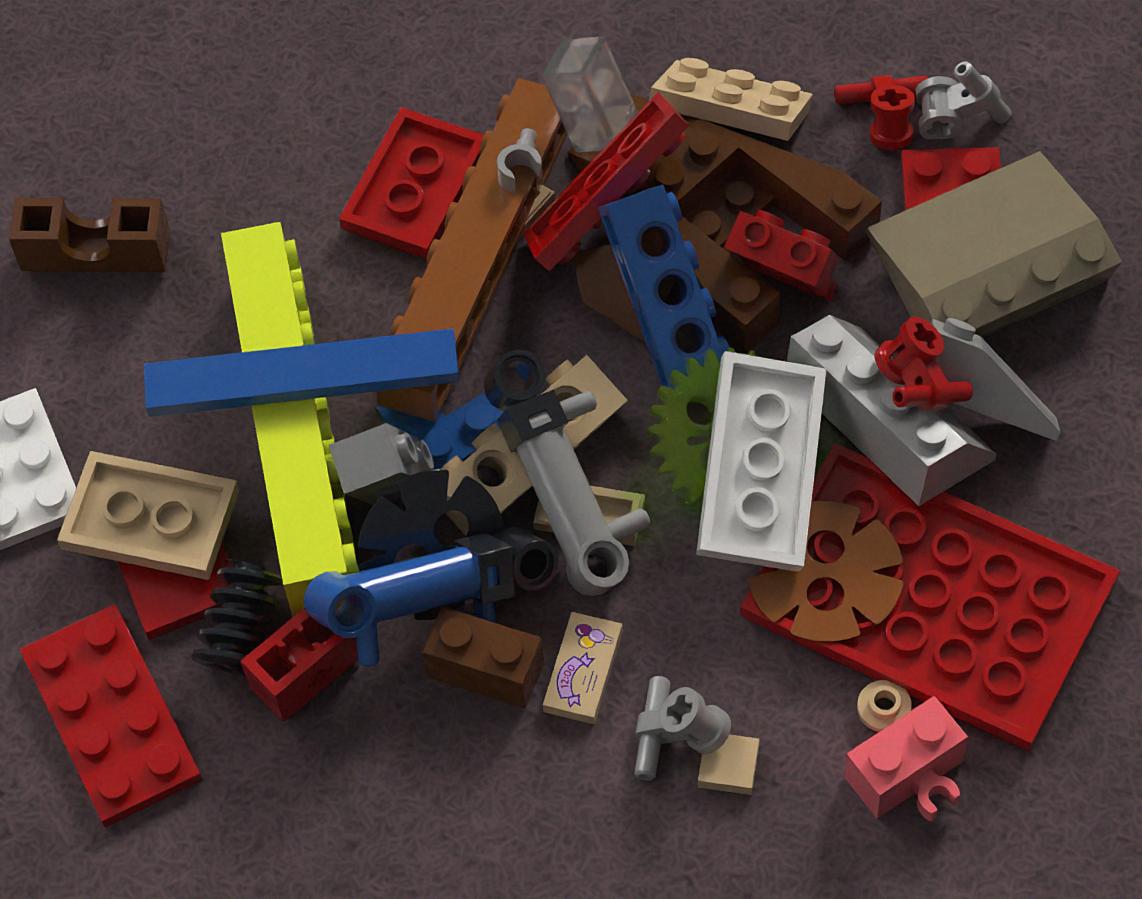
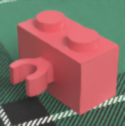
M933 696L846 753L844 778L876 819L916 793L918 796L917 808L920 814L928 821H933L937 816V808L930 801V796L942 794L953 806L959 803L960 791L954 781L942 775L964 761L968 736L939 700Z

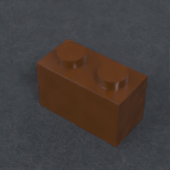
M442 606L422 651L428 678L525 709L544 665L541 637Z

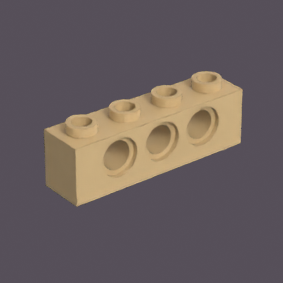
M588 355L574 366L567 359L545 379L550 387L543 393L554 389L559 402L585 391L593 393L596 399L597 406L595 410L572 419L564 427L573 449L578 447L628 401ZM493 423L471 443L477 451L464 462L456 455L441 469L449 471L447 500L450 499L465 476H469L480 483L491 494L499 508L500 514H502L533 485L518 452H510L501 430ZM488 466L493 468L499 476V486L490 487L483 484L478 478L477 467ZM455 510L445 512L455 525L467 535L469 524L466 516Z

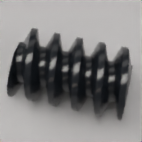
M225 559V562L233 568L219 569L216 578L227 588L213 589L210 594L211 600L221 608L207 609L203 616L215 628L200 629L197 635L199 641L209 648L194 649L191 658L193 661L211 669L244 677L245 674L241 672V660L250 654L247 652L248 647L259 646L265 641V639L254 632V627L270 626L272 624V620L261 613L260 608L261 606H276L279 601L266 592L267 586H283V580L275 573L261 566L240 560Z

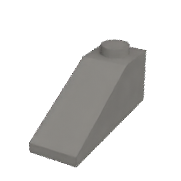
M947 318L945 323L932 319L931 324L938 330L944 343L943 352L936 358L948 382L967 381L973 388V396L969 401L956 402L954 404L1057 441L1060 434L1057 417L981 336L974 334L976 329L973 326L953 318Z

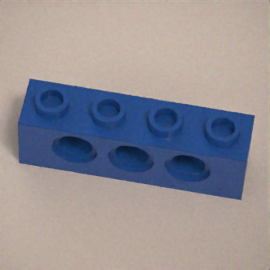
M660 185L598 207L666 398H677L718 383L721 357L724 351H731L726 339L723 336L717 337L711 318L716 316L715 306L709 291L706 288L700 290L694 270L699 269V261L692 243L689 240L683 242L677 222L682 221V213L675 195L672 192L666 193L664 185ZM648 228L658 231L663 240L662 250L655 257L646 254L641 246L642 234ZM666 276L674 278L680 288L678 299L671 305L664 303L658 294L659 283ZM683 324L690 325L697 337L695 346L687 353L681 351L675 342L676 331Z

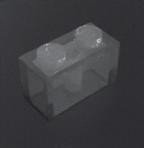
M605 37L561 41L541 78L575 151H602L633 119L638 111Z

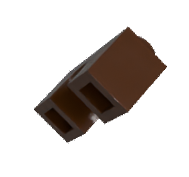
M15 198L9 241L21 271L166 272L170 227L161 198H112L110 217L101 220L84 219L74 215L67 209L64 198Z

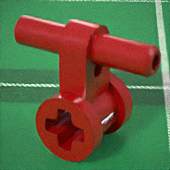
M891 75L871 77L870 82L838 85L834 88V100L838 105L870 101V107L875 113V122L870 126V141L881 149L898 150L907 147L913 141L914 130L909 122V114L914 109L916 87L920 82L928 79V77L918 76L892 79Z
M921 317L909 318L901 326L900 335L893 341L883 342L874 353L877 367L886 378L896 384L907 385L894 389L892 393L894 404L899 408L919 406L922 410H938L946 408L950 403L969 401L973 396L972 385L967 381H947L936 361V358L944 349L943 339L938 330Z

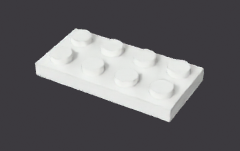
M724 351L720 362L696 555L796 572L802 570L806 553L826 368Z

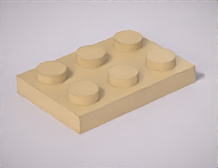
M684 58L681 61L676 60L651 87L649 97L650 101L659 92L674 106L679 114L788 141L809 113L813 94L800 91V86L791 82L775 81L771 84L755 80V76L747 71L732 69L723 72L708 68L709 65L705 61Z
M90 451L57 541L62 550L209 580L239 493L237 480Z

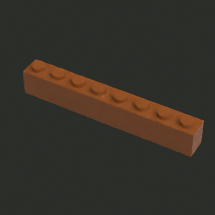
M518 78L510 96L503 95L497 110V123L493 131L487 130L480 145V158L476 167H468L462 184L463 194L458 203L452 202L445 217V231L440 240L434 239L431 243L427 255L426 271L422 278L416 277L414 279L408 296L409 306L404 316L398 315L395 318L390 336L454 328L459 371L525 229V223L536 197L539 195L540 185H545L573 123L572 92ZM529 128L537 134L534 143L536 144L535 149L539 152L542 160V180L534 174L531 168L524 165L514 166L509 169L515 177L516 194H513L503 189L499 184L497 158L503 149L517 143L523 129ZM453 383L376 391L378 406L435 422Z

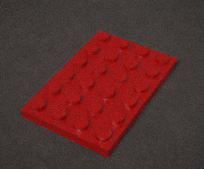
M834 443L814 478L811 502L834 501L859 508L860 514L852 536L874 520H879L890 531L899 546L903 563L874 570V573L903 581L898 601L890 614L879 624H874L856 608L852 607L860 635L833 642L813 641L792 635L790 630L799 606L793 608L778 621L772 622L760 610L751 590L740 607V616L877 681L887 680L904 688L909 696L922 702L935 696L950 715L1030 752L1118 580L1120 570L944 491L918 506L869 458ZM820 531L810 537L807 550L815 561L832 563L843 555L844 542L834 532ZM764 566L759 575L777 571L778 569ZM819 578L809 585L807 599L816 609L830 611L837 608L843 602L844 590L841 584L832 578Z

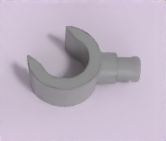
M529 128L523 129L517 143L503 149L497 158L499 184L503 189L513 194H516L515 177L509 169L514 166H527L542 180V160L539 152L535 149L536 144L534 143L537 134Z

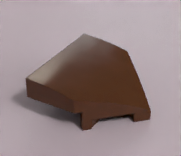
M659 232L642 235L641 246L643 251L652 257L657 256L661 252L663 240ZM611 244L578 251L573 256L582 302L646 343ZM666 276L660 281L658 286L660 299L670 305L674 298L678 299L680 289L677 288L678 283L674 278Z

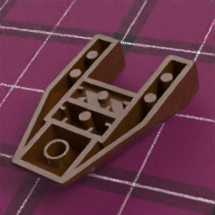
M633 95L567 152L569 159L579 174L649 102L648 99ZM680 114L689 125L683 132L685 139L681 145L669 156L664 157L661 155L648 168L650 175L644 184L633 193L626 191L620 199L660 185H664L666 193L672 192L675 195L682 213V221L677 222L683 242L689 240L692 243L699 261V269L694 270L700 290L706 288L709 291L715 306L716 316L711 318L714 329L746 354L779 324L780 293L724 249L740 211L755 217L758 210L768 212L775 206L803 229H808L828 238L831 241L828 248L832 249L847 262L870 241L865 231L868 227L880 222L882 201L844 172L705 120ZM648 228L647 230H645V232H644L642 235H646V234H650V233H654V232H658V231H656V230H654V229H652V228Z

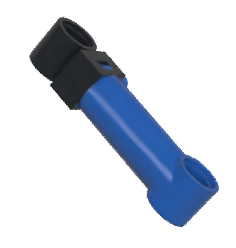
M508 527L499 531L495 537L482 533L454 540V549L357 573L343 575L336 571L324 572L316 576L309 583L305 591L304 605L306 612L313 620L336 635L344 638L356 637L358 662L362 666L370 667L380 661L377 623L473 599L474 617L496 623L494 601L514 597V584L528 591H535L546 587L553 580L558 570L559 559L557 551L552 544L519 527ZM344 598L342 607L336 611L339 601Z

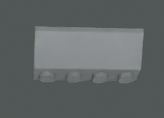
M828 315L792 335L787 362L826 368L821 413L918 506L995 461L997 453L947 407L938 410H922L919 406L897 407L892 400V393L896 387L907 385L896 384L882 374L874 358L875 350L880 345L861 327Z

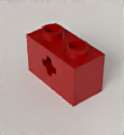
M304 608L241 660L249 688L284 723L358 660L357 638H344L336 635L313 620Z

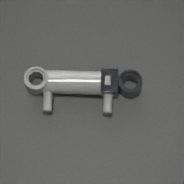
M519 349L509 351L499 358L485 377L484 391L486 398L491 405L500 411H504L497 419V423L510 452H518L567 561L566 573L568 581L582 595L596 596L603 594L622 581L628 572V554L618 540L648 528L650 518L645 510L638 509L607 523L564 429L569 420L596 409L597 402L593 393L585 391L559 402L554 389L537 395L545 381L542 363L535 355L528 351ZM511 371L520 375L524 380L525 390L515 391L509 388L504 381V372ZM588 555H596L604 560L608 569L605 578L597 577L591 573L587 565Z

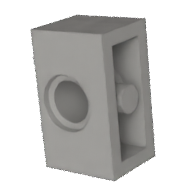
M387 423L329 445L344 494L373 505L381 496L389 501L401 498L397 486L398 481L412 474L434 468L432 455L423 440L419 441L418 437Z

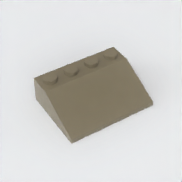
M1041 151L874 224L865 231L911 317H921L930 323L932 319L943 323L946 322L947 318L957 319L973 326L976 329L974 334L981 336V338L1108 281L1122 263L1098 217Z

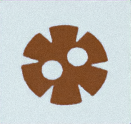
M834 501L811 502L807 544L810 537L815 533L831 531L839 535L843 540V555L835 562L820 563L809 555L806 544L804 567L800 572L778 569L777 571L749 577L748 582L751 593L760 610L772 622L778 621L793 608L799 606L790 630L792 635L823 642L841 641L860 635V630L852 607L856 608L874 624H879L890 614L899 599L903 581L874 573V570L903 563L902 554L897 542L890 531L879 520L872 521L852 536L860 514V509L855 506ZM832 578L841 584L844 590V599L837 608L830 611H822L809 603L807 589L816 579Z

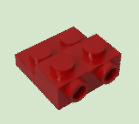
M758 210L755 217L740 211L724 249L752 270L827 302H831L839 286L831 276L840 259L832 249L828 248L831 241L808 229H803L800 236L783 229L784 220L762 210Z

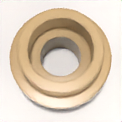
M887 680L875 681L868 684L861 691L857 702L858 715L868 728L880 732L911 711V699L904 688ZM887 698L894 703V706L889 710H882L875 705V702L878 699Z

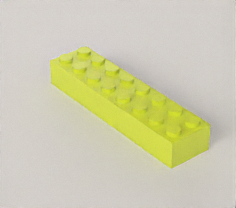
M281 222L221 233L242 352L315 344L311 316L306 300L305 284L295 240L285 241ZM326 397L252 406L282 580L293 617L305 608V591L309 583L316 576L331 571H336L343 575L360 572L355 555L356 550L352 529L346 509V498L329 447L335 441L331 430ZM344 598L339 601L336 607L338 610L342 607Z

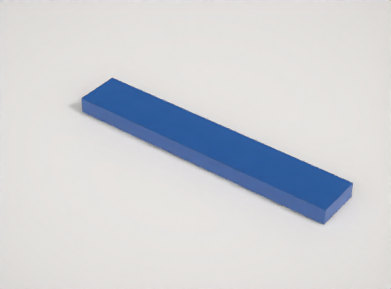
M454 328L144 364L145 407L148 417L460 382Z

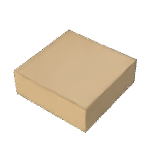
M729 734L725 743L718 750L710 754H702L698 787L752 795L759 739Z

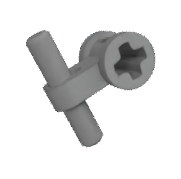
M967 61L959 63L954 70L955 77L961 83H957L949 77L937 76L923 80L916 87V100L922 106L923 113L919 119V132L925 139L954 138L963 130L962 119L986 111L999 124L1007 122L1011 117V109L1000 98L999 88L988 76L980 75Z
M662 676L651 678L645 711L638 715L635 737L639 740L635 776L645 781L656 777L661 744L686 740L691 748L701 754L715 752L725 743L731 730L729 715L715 705H705L703 697L691 688L682 687L669 695L671 683L667 678Z

